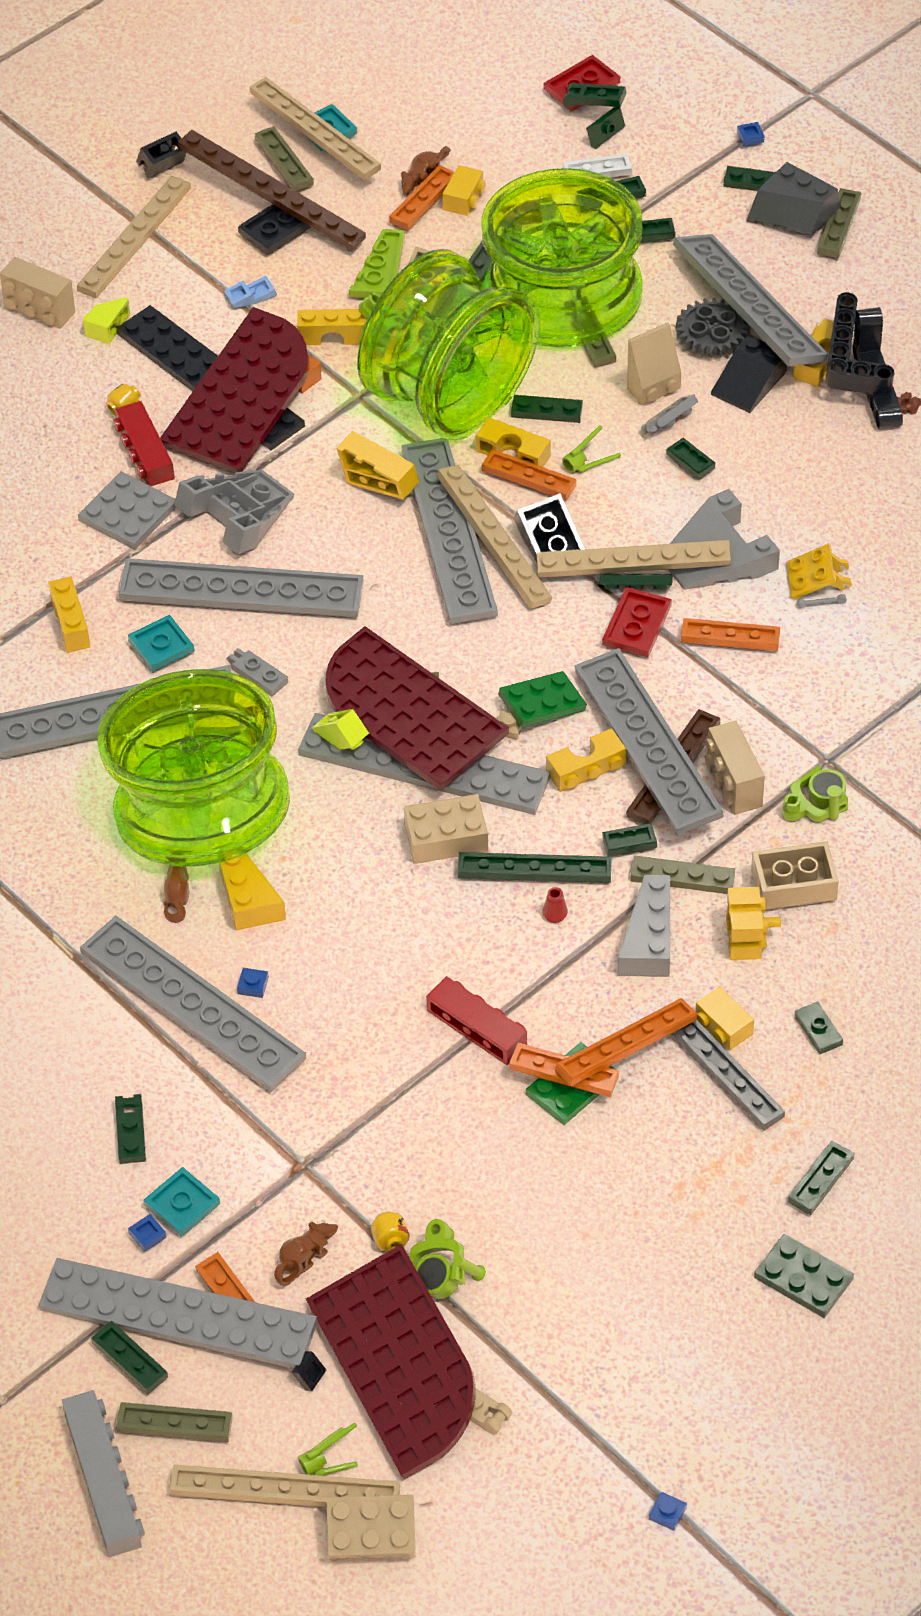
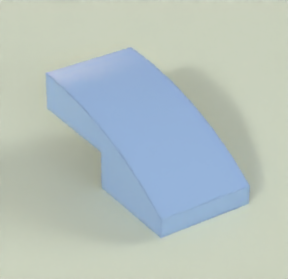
M267 275L248 285L243 280L224 290L234 308L254 305L277 295Z

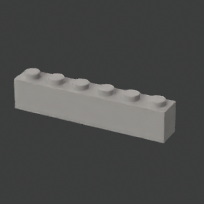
M94 1390L61 1399L64 1415L108 1557L142 1548L140 1536L145 1535L141 1519L135 1520L133 1512L137 1511L133 1494L127 1495L125 1489L129 1487L126 1471H120L118 1463L122 1462L118 1446L112 1447L110 1442L111 1439H114L110 1422L104 1423L103 1416L107 1415L103 1399L97 1400Z

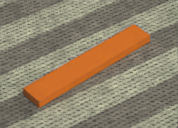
M680 998L556 1063L555 1070L570 1086H573L697 1020L698 1013Z

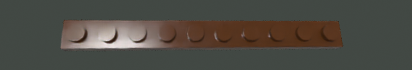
M193 129L178 141L179 149L350 251H353L366 239V232Z

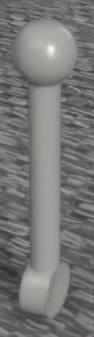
M840 594L833 598L806 601L798 599L796 604L799 608H804L805 605L832 602L844 604L847 598L845 594Z

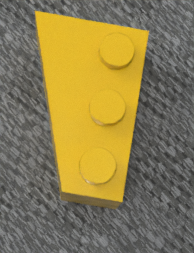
M351 431L336 448L347 484L404 500L419 483L413 463L354 431Z
M243 848L218 853L219 870L236 931L286 920L284 900Z

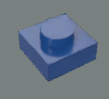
M759 122L737 126V134L743 146L764 143L765 135Z
M243 967L237 986V994L263 998L269 978L268 971Z
M151 1214L128 1228L129 1235L144 1252L167 1238L166 1231Z
M661 1491L649 1513V1520L675 1531L687 1509V1503Z

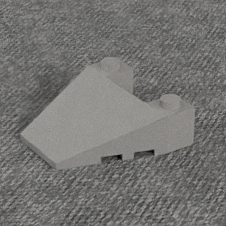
M263 470L236 472L235 476L224 477V474L220 473L216 474L215 478L204 479V475H199L179 482L174 506L189 517L206 511L226 525L222 542L231 548L232 551L241 554L257 547L294 498V493Z
M730 489L709 497L670 542V544L729 540L731 565L668 569L684 590L712 586L717 581L728 580V583L736 582L737 578L749 576L750 579H756L779 569L780 549L768 535L746 543L733 526L741 523L742 503Z

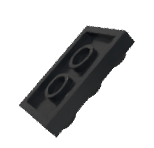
M272 204L238 226V233L266 255H269L309 229L310 226Z

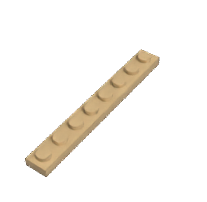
M266 76L249 86L250 94L363 180L368 179L381 170L380 162Z
M171 175L77 284V291L97 299L191 189L190 182Z
M454 465L438 469V479L528 607L532 609L550 604L552 600L551 594L461 467Z
M729 540L537 552L539 578L731 565Z
M173 1464L170 1495L327 1507V1497L400 1495V1481Z

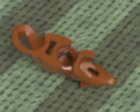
M444 146L437 153L425 151L416 155L412 160L409 171L401 172L403 194H410L416 185H420L440 165V160L445 159L451 152L450 147Z
M180 848L167 856V861H169L170 865L167 871V879L164 882L166 900L164 902V915L172 923H178L185 918L186 910L183 905H186L190 893L189 883L187 882L189 874L185 866L187 857ZM172 905L177 910V913H169L168 907Z
M310 1222L308 1224L309 1230L302 1236L294 1237L284 1242L279 1252L280 1263L275 1269L274 1277L276 1282L281 1286L289 1285L300 1274L313 1266L311 1259L315 1255L319 1258L324 1257L328 1250L323 1247L328 1243L327 1240L337 1232V1224H316ZM284 1271H289L292 1273L291 1275L283 1278Z

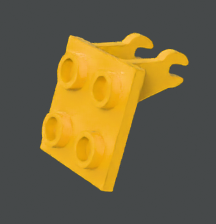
M829 543L786 561L791 598L793 600L828 585L840 590H845L843 584H847L849 588L852 587L850 578L842 577L837 573L842 572L841 566L849 569L848 561L834 555Z

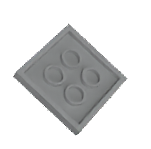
M120 471L78 514V520L136 550L176 508L174 506L175 498Z

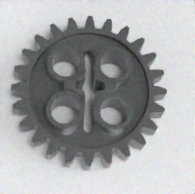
M704 298L703 303L700 304L696 300L694 306L688 304L687 310H681V315L677 316L675 331L676 338H679V343L685 344V350L692 348V354L699 351L701 352V357L707 353L710 358H713L714 354L722 358V353L725 352L730 356L731 349L736 350L750 333V326L737 314L729 303L725 304L724 299L718 303L715 298L711 302Z

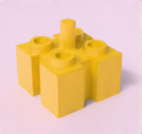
M759 887L728 888L726 924L729 937L730 960L761 959L762 949L767 948L766 933H768V928L781 927V917H764L765 897H760Z

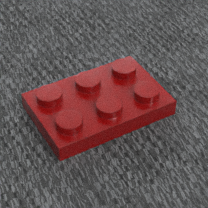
M592 54L544 82L543 89L563 104V98L567 94V89L571 83L616 86L621 83V76ZM575 104L573 107L567 108L570 111H573L582 105Z
M626 587L602 638V645L649 657L672 606V599Z

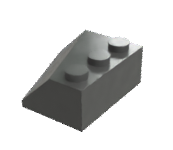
M786 162L758 189L748 214L747 222L755 223L760 221L765 222L766 226L774 227L779 225L787 227V230L813 235L841 207L838 188Z

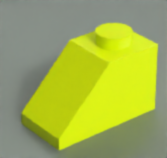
M123 297L94 305L83 318L82 324L85 330V337L110 344L117 335L116 327L124 323L131 315L129 298Z
M353 709L328 713L312 727L315 733L340 750L356 749L364 742L362 739L369 734Z

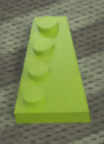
M382 229L372 247L370 256H367L364 261L363 269L358 272L354 285H351L349 289V297L366 298L371 293H377L382 299L393 300L404 245L405 230Z

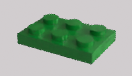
M564 671L499 688L498 692L499 697L521 728L583 712L587 706V703Z
M579 1042L565 1056H571L587 1048V1046ZM542 1078L536 1079L526 1088V1095L563 1125L567 1124L600 1095Z

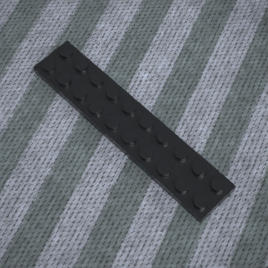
M151 305L116 327L117 335L191 391L195 389L218 357L217 354ZM286 408L262 442V445L272 451L305 427V420L289 408Z

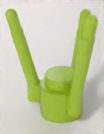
M601 425L591 432L574 450L562 458L564 467L570 473L578 470L582 474L587 469L621 457V454L617 453L585 464L587 457L582 449L602 430L603 427Z
M352 1423L346 1428L340 1427L311 1450L298 1456V1461L305 1474L324 1476L357 1467L358 1463L354 1461L323 1468L327 1461L322 1453L354 1430L357 1424Z

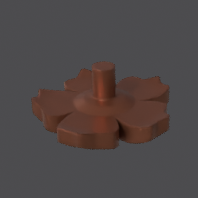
M907 391L901 394V397L897 396L903 414H907V412L909 414L917 413L921 405V398L912 397V393Z

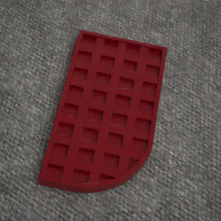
M252 307L160 438L164 446L233 473L242 472L307 378L309 355L305 340L299 330L288 320Z
M366 626L339 646L329 661L326 671V692L334 712L353 709L369 732L365 736L367 739L439 791L446 788L509 734L508 726Z
M400 1244L307 1297L306 1301L314 1316H317L322 1331L403 1479H406L441 1459L460 1440L472 1417L476 1397V1384L474 1373L403 1245Z

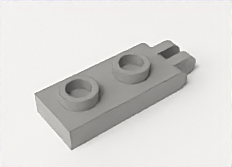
M695 394L679 398L642 425L641 431L646 434L655 432L660 427L667 428L676 422V417L687 415L693 410L691 407L698 403Z
M237 648L234 651V655L230 654L227 657L234 672L271 697L289 683L287 675L250 650L244 652Z

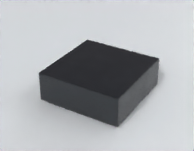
M306 1351L300 1365L295 1366L292 1374L306 1391H313L327 1370L312 1351Z

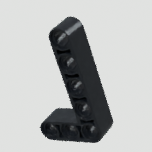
M843 292L838 295L825 379L826 385L836 390L887 395L893 388L895 374L893 367L882 363L850 360L858 299L853 293Z
M880 307L856 310L853 336L854 360L885 364L881 352L883 315ZM894 387L887 395L866 393L878 429L902 426V410Z

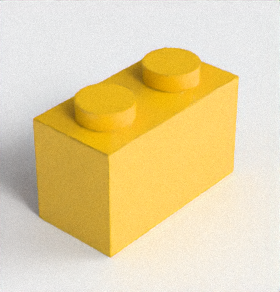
M458 165L443 192V210L468 216L471 209L476 207L479 195L485 191L486 181H483V171Z
M720 986L696 1002L697 1020L729 1051L753 1035L754 1019Z

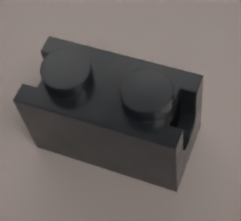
M177 131L140 148L136 163L138 166H144L145 175L148 179L184 162L187 153L178 148V141L181 139V136Z

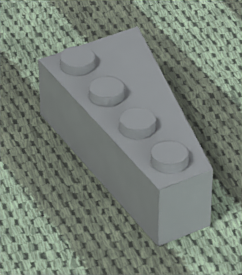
M644 875L618 956L617 976H670V875Z

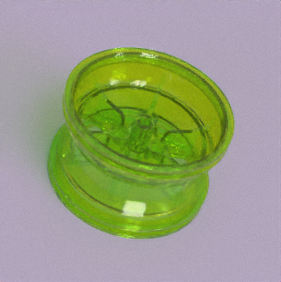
M573 168L547 169L532 172L510 181L501 187L487 202L481 220L482 241L493 261L486 272L484 281L485 303L490 316L503 330L518 339L536 345L576 347L586 345L588 342L593 343L596 340H603L606 336L608 338L624 328L634 318L641 305L643 294L642 274L637 262L633 258L642 238V212L635 197L624 186L607 176L592 171Z
M436 249L424 253L410 262L395 276L371 311L358 349L357 368L360 381L366 390L382 400L416 402L417 410L424 424L429 430L443 439L451 441L465 439L480 428L488 417L492 418L503 409L521 385L530 367L538 343L540 318L537 306L530 297L514 288L491 287L484 289L471 263L450 249Z
M213 669L183 670L164 674L135 686L117 699L107 710L98 729V749L104 768L119 783L113 802L114 818L119 835L135 853L148 860L171 866L194 867L211 865L236 858L258 847L274 834L282 824L290 805V791L284 768L270 753L277 735V722L272 701L259 685L248 678L227 671Z

